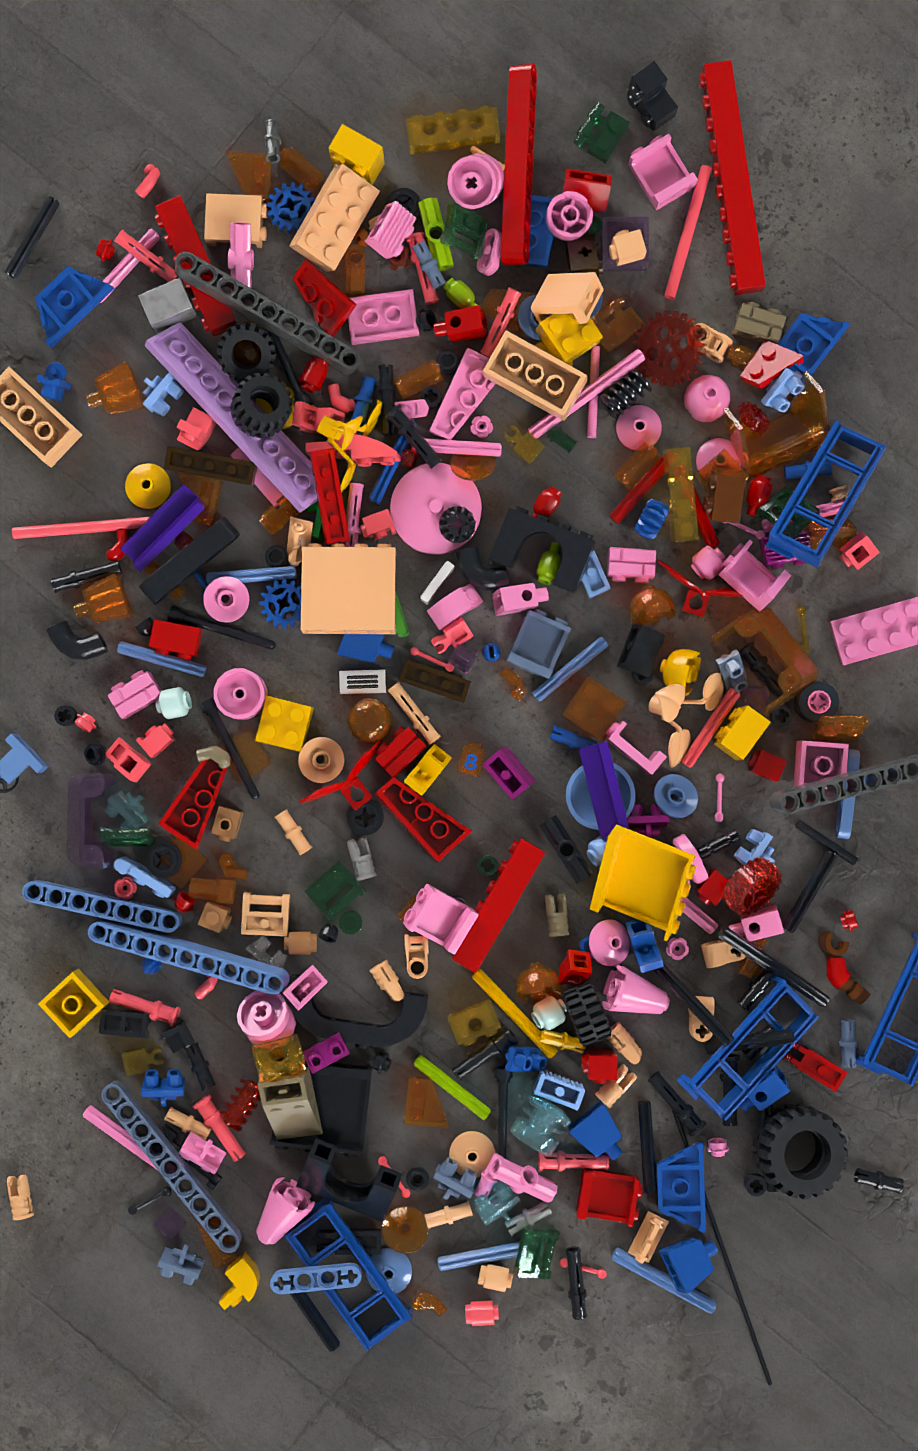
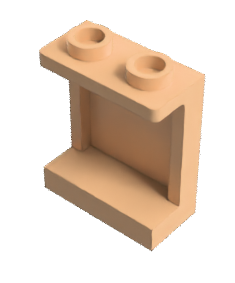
M206 193L204 240L207 246L217 247V242L230 243V224L245 222L251 224V244H256L257 248H262V241H266L267 237L266 227H263V218H267L268 209L263 202L262 196Z
M596 272L548 274L530 308L538 323L545 320L548 314L573 313L578 324H584L589 320L604 289Z

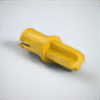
M546 1029L541 1031L540 1042L557 1046L559 1050L567 1049L582 1054L586 1048L580 1043L578 1037L570 1036L567 1032L561 1034Z

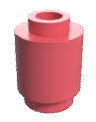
M493 1300L474 1301L471 1304H466V1324H472V1326L495 1325L494 1320H499L498 1305H493Z

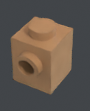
M219 806L211 833L217 835L216 839L230 842V839H236L244 812Z
M209 901L204 907L198 925L220 933L224 928L228 929L232 920V916H230L232 909Z

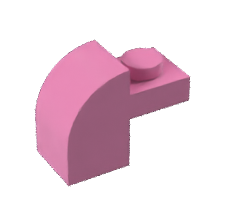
M468 584L441 599L427 612L440 630L484 601L474 586Z

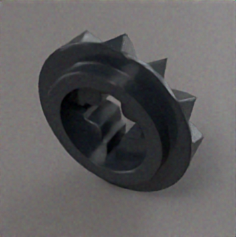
M398 188L389 194L385 206L394 201L401 204L409 202L407 205L409 213L418 219L420 214L418 202L421 199L415 191L409 188Z
M453 506L445 510L441 515L439 529L446 540L452 543H462L469 540L475 532L476 521L473 513L465 507ZM456 518H459L460 522L466 523V525L460 527L459 532L456 528L448 526L455 523Z
M369 800L357 810H354L352 806L348 809L347 822L350 828L357 834L371 835L377 832L383 824V810L374 800ZM364 807H366L368 814L375 815V817L368 819L367 827H365L362 819L355 818L363 814Z
M169 841L157 842L146 853V866L156 877H171L179 871L183 863L182 852L177 845ZM171 852L168 858L170 864L164 863L158 867L161 858L157 853L166 855Z

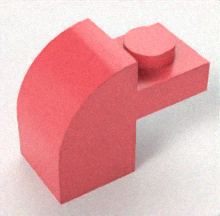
M295 402L292 425L300 427V431L322 435L317 432V428L325 415L337 422L339 420L344 423L345 413L334 408H317L305 402Z
M193 407L186 421L180 419L177 428L181 431L177 440L199 451L210 438L217 423L210 415Z
M120 737L117 738L105 753L106 757L114 763L113 766L130 781L136 783L152 765L143 754L137 752Z

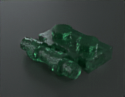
M597 103L594 109H591L587 114L588 119L583 127L580 126L574 144L581 147L584 141L590 144L587 153L606 164L629 127L630 122L612 111L609 112L606 118L603 117L601 113L604 110V106ZM595 124L600 126L596 136L590 132Z

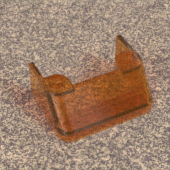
M808 371L803 373L806 391L797 394L792 399L790 404L791 412L751 430L750 425L746 421H737L728 408L723 409L728 436L744 470L750 477H757L758 474L763 475L819 449L829 433L830 427L825 391Z
M764 607L760 612L754 609L739 616L711 638L710 645L714 647L735 631L742 637H752L759 633L786 667L778 677V685L784 694L766 706L763 711L765 717L798 694L810 683H813L818 675L815 664L773 610L768 607Z

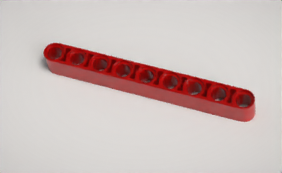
M534 63L513 65L509 69L501 259L505 266L527 264L529 261L537 70Z

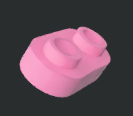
M494 228L489 229L484 234L477 260V270L486 276H490L498 270L501 257L502 233Z

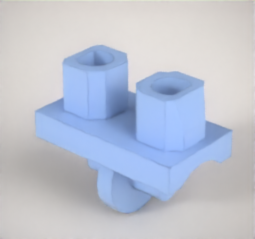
M786 368L779 378L771 381L766 388L767 393L761 402L765 406L775 408L780 412H786L790 407V402L786 398L790 392L794 395L800 394L805 387L800 380L802 375L798 371L794 372Z
M170 373L164 379L158 375L153 381L146 378L144 382L148 387L143 393L148 398L144 401L143 405L150 412L153 413L154 411L161 416H165L170 406L163 401L164 398L170 394L177 400L184 393V390Z
M751 829L745 839L754 844V847L749 852L740 846L733 857L742 864V868L748 871L752 870L759 858L761 859L757 866L761 869L766 862L773 865L775 860L770 856L774 849L768 846L773 836L766 832L762 833Z

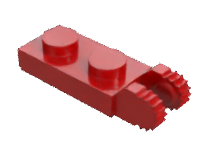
M796 1042L792 1048L803 1053L800 1059H795L789 1053H786L783 1058L794 1064L800 1071L837 1092L848 1072L808 1047L805 1048Z

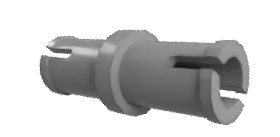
M543 1201L528 1210L525 1208L522 1210L523 1213L505 1221L507 1228L517 1224L508 1229L511 1236L529 1225L530 1227L534 1226V1223L551 1215L550 1208L542 1212L540 1211L548 1207L547 1202Z

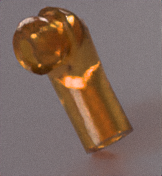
M506 667L500 676L513 685L515 689L511 692V695L520 701L523 696H526L527 689L522 678Z
M222 854L219 859V865L224 875L246 881L249 870L238 868L231 854Z
M432 1293L417 1295L411 1302L413 1310L432 1309L439 1317L447 1310V1307Z

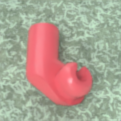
M148 164L145 167L144 174L147 176L135 190L142 198H145L153 189L160 176L159 169L155 168L153 164Z
M207 976L208 979L194 991L195 996L198 999H203L214 989L217 978Z

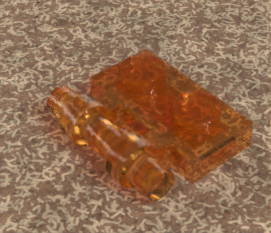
M622 296L615 300H610L606 303L607 306L591 318L600 329L599 331L603 338L599 344L607 354L645 325L631 306L624 312L620 307L626 303ZM614 314L616 318L607 324L604 319Z
M821 716L816 724V732L812 734L813 741L826 743L842 741L843 743H850L851 740H860V734L869 725L868 716Z

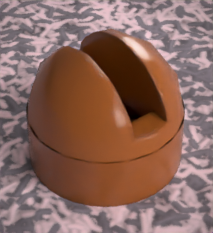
M365 226L360 228L355 234V241H359L357 245L361 247L369 246L365 240L370 234Z

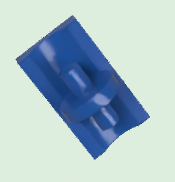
M58 362L50 363L46 368L47 377L43 375L37 376V382L42 383L40 396L62 402L64 390H71V384L63 381L66 378L67 371L62 364Z
M512 1046L509 1047L505 1055L508 1062L505 1065V1070L509 1072L544 1071L547 1057L540 1055L541 1050L537 1047Z
M180 1069L169 1070L167 1078H159L157 1070H147L141 1089V1097H152V1100H161V1106L167 1107L168 1100H176V1096H184L186 1078H182Z

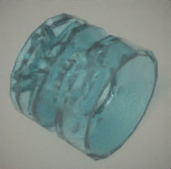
M530 1095L527 1102L534 1108L528 1105H524L522 1108L529 1118L517 1116L510 1131L531 1148L547 1156H552L559 1144V1141L552 1133L564 1135L566 1131L561 1125L569 1127L572 1121L553 1103Z

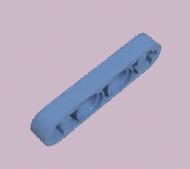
M848 749L847 773L859 770V750ZM855 796L838 801L835 825L836 838L849 839L851 835Z
M356 1263L281 1269L272 1275L270 1287L277 1294L351 1288L360 1283L362 1270ZM338 1270H341V1275H347L348 1270H353V1274H357L354 1280H350L349 1276H342L341 1282H338ZM329 1271L333 1273L335 1279L331 1283H325L321 1275ZM291 1275H294L293 1287L291 1286L292 1281L285 1282L284 1287H280L279 1283H275L279 1277H282L283 1281L291 1280ZM299 1275H309L311 1283L306 1286L301 1285L298 1281Z

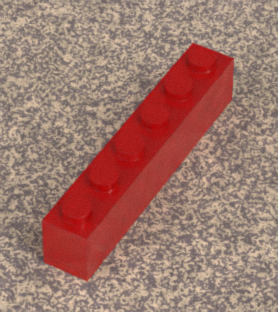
M179 195L156 205L158 214L154 216L160 229L164 227L167 232L164 239L169 249L174 248L176 256L173 257L174 261H176L179 253L190 252L211 264L181 196ZM186 262L180 264L183 269H190L192 267ZM209 275L201 276L203 281L209 282L212 280ZM183 280L187 290L192 289L195 297L191 298L196 311L201 310L204 316L200 320L206 332L210 331L213 337L226 332L230 326L236 325L237 322L231 308Z
M520 838L519 842L514 840L508 850L511 853L508 861L503 860L496 871L499 873L497 880L490 881L485 890L488 893L484 902L480 900L474 909L479 914L455 955L453 954L452 960L474 973L478 971L546 853Z

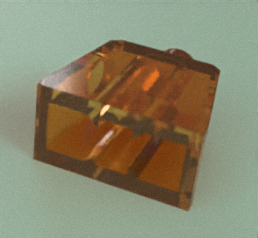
M127 362L97 377L94 382L98 391L86 395L91 408L103 404L104 409L109 414L145 408L132 368Z
M112 574L84 589L82 593L85 601L74 605L78 618L90 614L91 620L95 623L133 617L121 578L117 574Z

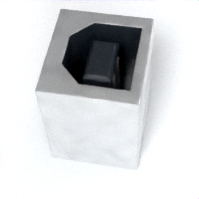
M180 278L138 295L147 318L157 334L179 322L184 323L198 317Z

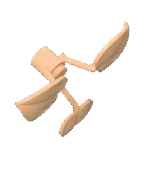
M713 673L707 678L703 687L704 698L701 700H685V689L680 684L667 686L657 691L656 695L651 698L649 711L661 715L662 720L668 722L676 729V732L671 735L668 747L671 768L682 761L691 744L689 730H682L673 721L678 715L681 708L680 705L705 704L706 710H714L720 704L725 689L720 673Z

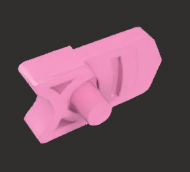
M424 399L395 402L396 406L399 404L402 406V411L409 419L426 417L428 414L429 406Z

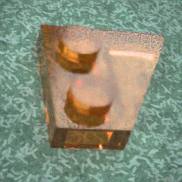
M228 152V158L244 195L262 196L263 202H270L271 156L268 163L265 159L266 154Z
M179 472V479L182 480V484L186 485L205 504V508L191 522L212 526L217 512L223 481Z
M408 1077L403 1118L404 1125L448 1128V1122L432 1079Z

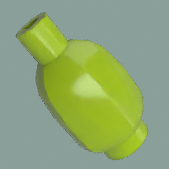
M453 278L446 282L443 288L446 290L447 297L461 309L477 306L474 302V293L464 282Z
M552 542L549 551L542 555L536 571L538 582L550 585L551 581L555 579L561 564V557L558 554L560 544Z

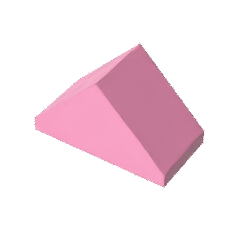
M312 965L290 984L283 994L299 1011L328 981Z

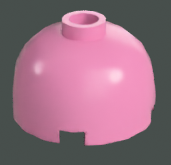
M566 191L552 199L547 208L546 223L553 236L560 240L572 241L580 238L587 232L592 223L593 211L587 203L588 200L583 195L577 192Z
M702 375L694 379L684 394L686 410L695 420L701 422L717 420L726 412L730 403V390L727 384L720 377L714 375Z

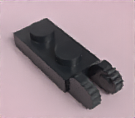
M336 1229L316 1231V1237L321 1239L334 1238V1241L341 1237ZM350 1229L368 1255L381 1254V1229ZM346 1243L333 1252L335 1255H354ZM330 1244L317 1245V1252H321Z

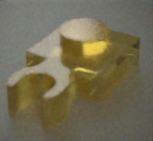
M512 425L511 429L516 435L509 437L505 433L504 438L508 442L515 443L516 446L513 448V451L531 465L545 448V445L528 431L522 436L519 433V429Z
M145 1047L122 1052L126 1077L149 1070L148 1064L159 1065L164 1063V1058L160 1060L154 1058L157 1052H162V1048H155L150 1053H146Z

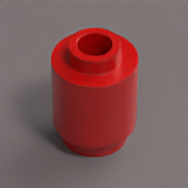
M312 357L311 361L307 362L299 379V383L302 384L301 388L309 393L320 391L327 376L329 364L320 358Z

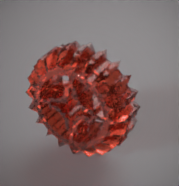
M757 857L753 861L748 860L747 864H742L741 868L735 870L733 876H729L730 880L725 883L726 888L723 890V899L736 914L739 913L742 916L745 914L750 915L752 911L756 913L767 902L770 903L769 900L780 889L779 885L782 883V874L773 862L764 857L760 859Z

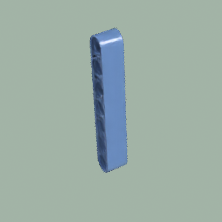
M31 881L26 883L22 889L23 897L32 903L162 932H173L183 922L182 915L173 909L128 899L125 900L47 881ZM33 885L38 886L40 889L38 897L33 896L31 893ZM56 890H59L63 895L61 902H57L53 897ZM78 895L83 896L85 899L83 907L78 906L76 903ZM100 900H104L107 903L108 909L106 912H102L99 909L98 903ZM123 905L130 908L129 917L121 914V907ZM145 910H149L153 914L151 922L144 920L143 913ZM167 915L175 918L176 924L174 927L166 924L165 918Z

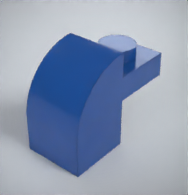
M638 919L625 922L631 948L641 973L664 967L651 925Z

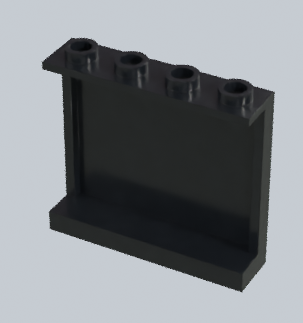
M281 1057L278 1063L279 1071L309 1067L305 1059ZM332 1063L313 1074L310 1070L323 1133L277 1140L272 1129L269 1145H275L276 1149L281 1150L295 1147L298 1148V1151L310 1152L315 1139L318 1138L337 1146L336 1152L344 1153L346 1157L362 1155L372 1067Z

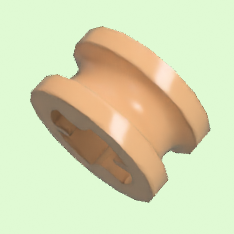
M849 485L829 490V494L833 495L831 502L845 499L849 494Z

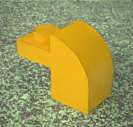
M434 744L404 782L413 791L422 796L452 757Z
M245 1251L225 1271V1275L234 1286L221 1296L219 1304L224 1310L230 1305L235 1307L241 1302L243 1296L249 1302L258 1287L260 1280L258 1267Z

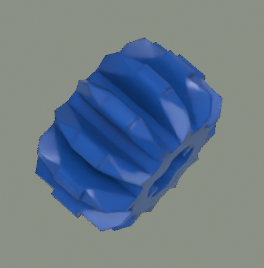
M648 500L634 527L635 532L644 538L654 539L669 512V507L659 500Z

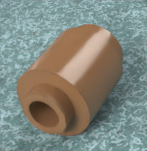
M289 932V936H284V950H289V955H311V952H317V934H311V932Z

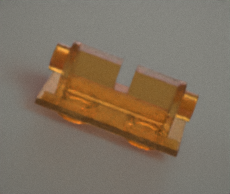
M292 146L290 149L285 147L281 151L280 155L282 158L277 164L300 185L302 184L306 190H310L312 193L326 176Z
M434 359L393 379L403 400L428 386L444 380L440 373V368Z
M643 442L613 476L631 491L661 458L657 454L658 450L653 445L649 446Z
M284 495L276 501L280 506L278 510L272 505L260 515V523L271 535L281 530L290 520V517L300 513Z

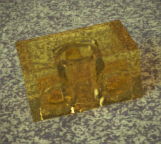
M491 999L448 1016L449 1024L458 1045H471L477 1041V1037L485 1035V1037L493 1036L501 1028V1023ZM477 1018L481 1020V1027L479 1029H472L469 1026L471 1019Z
M297 1034L251 1046L259 1082L265 1080L273 1081L280 1076L294 1075L305 1070V1057ZM278 1058L284 1059V1060L279 1061V1062L274 1061V1060H276V1059H278Z

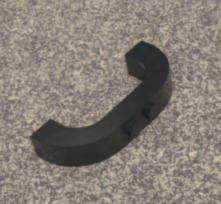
M292 973V975L290 976L289 985L292 984L300 975ZM405 992L403 1009L400 1015L394 1021L381 1025L327 1016L318 1010L313 997L299 1011L290 1001L289 1004L296 1020L310 1033L326 1039L339 1032L345 1045L346 1042L355 1043L357 1048L368 1049L369 1046H392L410 1037L420 1026L424 1018L428 995Z

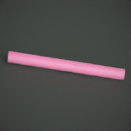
M600 346L591 348L589 384L599 377ZM598 395L592 398L588 404L587 438H596Z

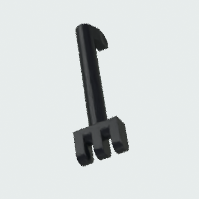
M164 1124L162 1130L168 1134L166 1138L179 1153L182 1146L173 1140L178 1133L167 1124ZM152 1143L153 1147L163 1152V1147L160 1143ZM184 1159L209 1180L206 1185L212 1190L223 1178L218 1173L206 1172L196 1163Z

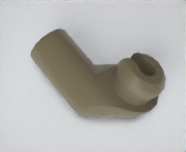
M218 746L196 750L199 762L212 759L218 763L220 768H227L231 763L228 752Z

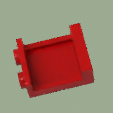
M582 1169L575 1212L577 1219L586 1220L587 1217L622 1222L626 1223L628 1227H633V1221L638 1220L639 1207L636 1206L637 1197L641 1198L643 1184L640 1183L636 1175L600 1169Z

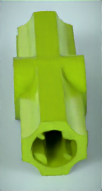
M432 197L423 199L418 202L430 253L433 259H437V266L440 271L448 270L454 267L438 199ZM438 230L442 233V236L438 239H433L430 233Z

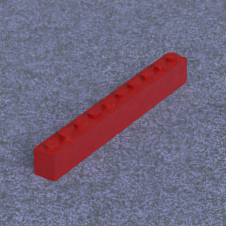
M732 60L704 64L702 72L699 73L698 81L699 87L703 88L704 91L702 107L703 110H707L708 117L705 119L706 132H710L709 153L710 155L713 154L714 157L712 174L713 177H717L718 183L715 186L716 198L720 199L719 219L720 222L723 221L725 229L722 230V240L724 244H727L728 249L725 259L726 265L730 266L731 269L729 286L731 289H734V295L762 292L766 284Z

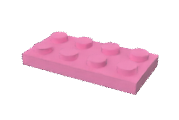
M918 597L829 622L841 666L918 645Z

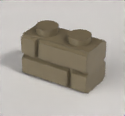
M755 302L742 303L731 334L760 343L768 340L778 344L786 316L781 315L782 312L774 308H769L768 310L759 308L760 305Z

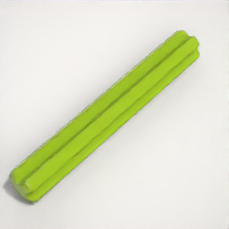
M419 1055L416 1058L414 1066L482 1120L489 1116L491 1112L489 1107L423 1055Z

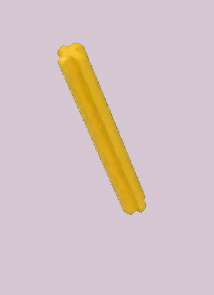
M478 969L472 975L474 981L548 1058L556 1055L558 1052L557 1048L553 1045L541 1043V1031L482 969Z

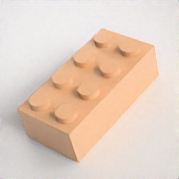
M344 164L335 166L289 247L325 272L335 271L380 191Z
M508 331L504 332L483 369L485 378L562 421H565L587 382V375Z
M10 367L0 375V422L45 464L52 468L82 434Z

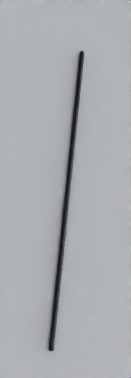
M672 1109L684 1147L686 1148L689 1144L681 1121L676 1119V1113ZM705 1193V1206L767 1383L772 1385V1380Z

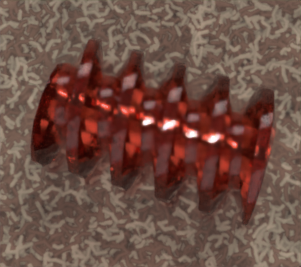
M240 1079L244 1087L236 1086L235 1090L238 1096L231 1094L229 1097L233 1100V1103L225 1102L224 1104L228 1111H219L223 1116V1122L239 1132L243 1129L241 1125H246L248 1121L246 1117H251L253 1114L251 1109L257 1108L258 1104L256 1101H261L258 1083L250 1079Z

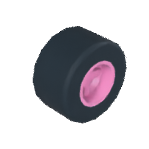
M820 681L808 683L801 687L795 696L794 702L796 712L800 718L810 723H821L830 720L838 711L840 703L838 693L834 687Z

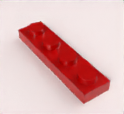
M334 448L311 451L309 454L325 544L350 541Z

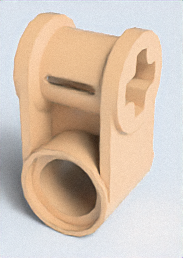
M703 323L694 325L686 337L687 343L691 348L701 352L707 358L717 363H722L726 349L733 344L732 339L717 332ZM694 332L702 333L704 340L699 341L695 339Z
M405 934L407 972L412 978H422L428 971V938ZM413 962H421L424 965V971L419 974L414 973L411 969Z
M723 940L701 944L706 968L722 966L746 957L741 952L735 954L734 951H731L733 947Z
M696 996L714 1015V998ZM688 1008L690 1035L700 1042L708 1041L712 1037V1033ZM700 1025H702V1027L706 1029L705 1031L701 1032V1036L699 1033L696 1032V1029H699Z

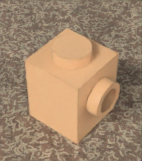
M640 229L631 232L623 230L616 233L609 246L611 259L616 260L617 266L644 259L647 251Z

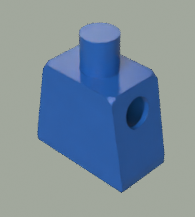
M344 634L337 654L342 657L375 663L378 654L390 659L395 646L383 642L386 634Z
M777 1065L742 1102L740 1107L744 1112L754 1105L759 1111H762L790 1092L788 1079Z
M601 1100L568 1126L569 1133L596 1157L606 1152L612 1160H615L623 1152L616 1143L621 1139L622 1135L607 1107Z
M688 1238L658 1250L676 1290L686 1294L691 1292L713 1272L714 1267L710 1257L718 1253V1249L713 1241L710 1240L703 1244L700 1239Z

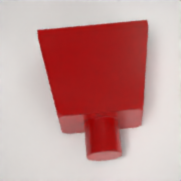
M480 305L445 313V321L434 323V333L436 337L447 335L453 343L483 340L488 336L487 317Z

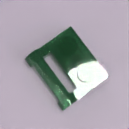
M454 202L450 203L447 206L445 227L441 234L440 242L446 246L452 245L468 253L471 258L478 260L483 255L488 220ZM455 232L473 240L474 244L471 245L455 237Z
M786 486L758 509L757 516L775 525L779 517L771 511L776 509L782 513L794 491ZM804 498L802 499L800 506L820 515L819 508ZM794 513L791 520L795 523L792 525L788 523L784 532L786 536L796 539L800 532L812 521Z
M101 827L100 839L108 847H151L155 841V838L150 834L149 827H141V829H110L109 827Z
M339 860L304 892L320 908L324 915L333 922L337 918L336 915L358 895L362 896L366 890ZM350 883L353 888L334 906L329 908L326 903L344 886Z
M523 1228L513 1274L521 1278L550 1279L552 1273L550 1270L556 1240H559L560 1232L554 1229ZM547 1240L542 1265L540 1267L545 1241Z

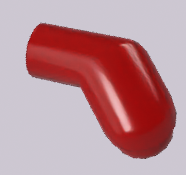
M128 530L116 531L117 543L107 550L106 557L108 560L119 561L126 555L121 550V547L129 540Z

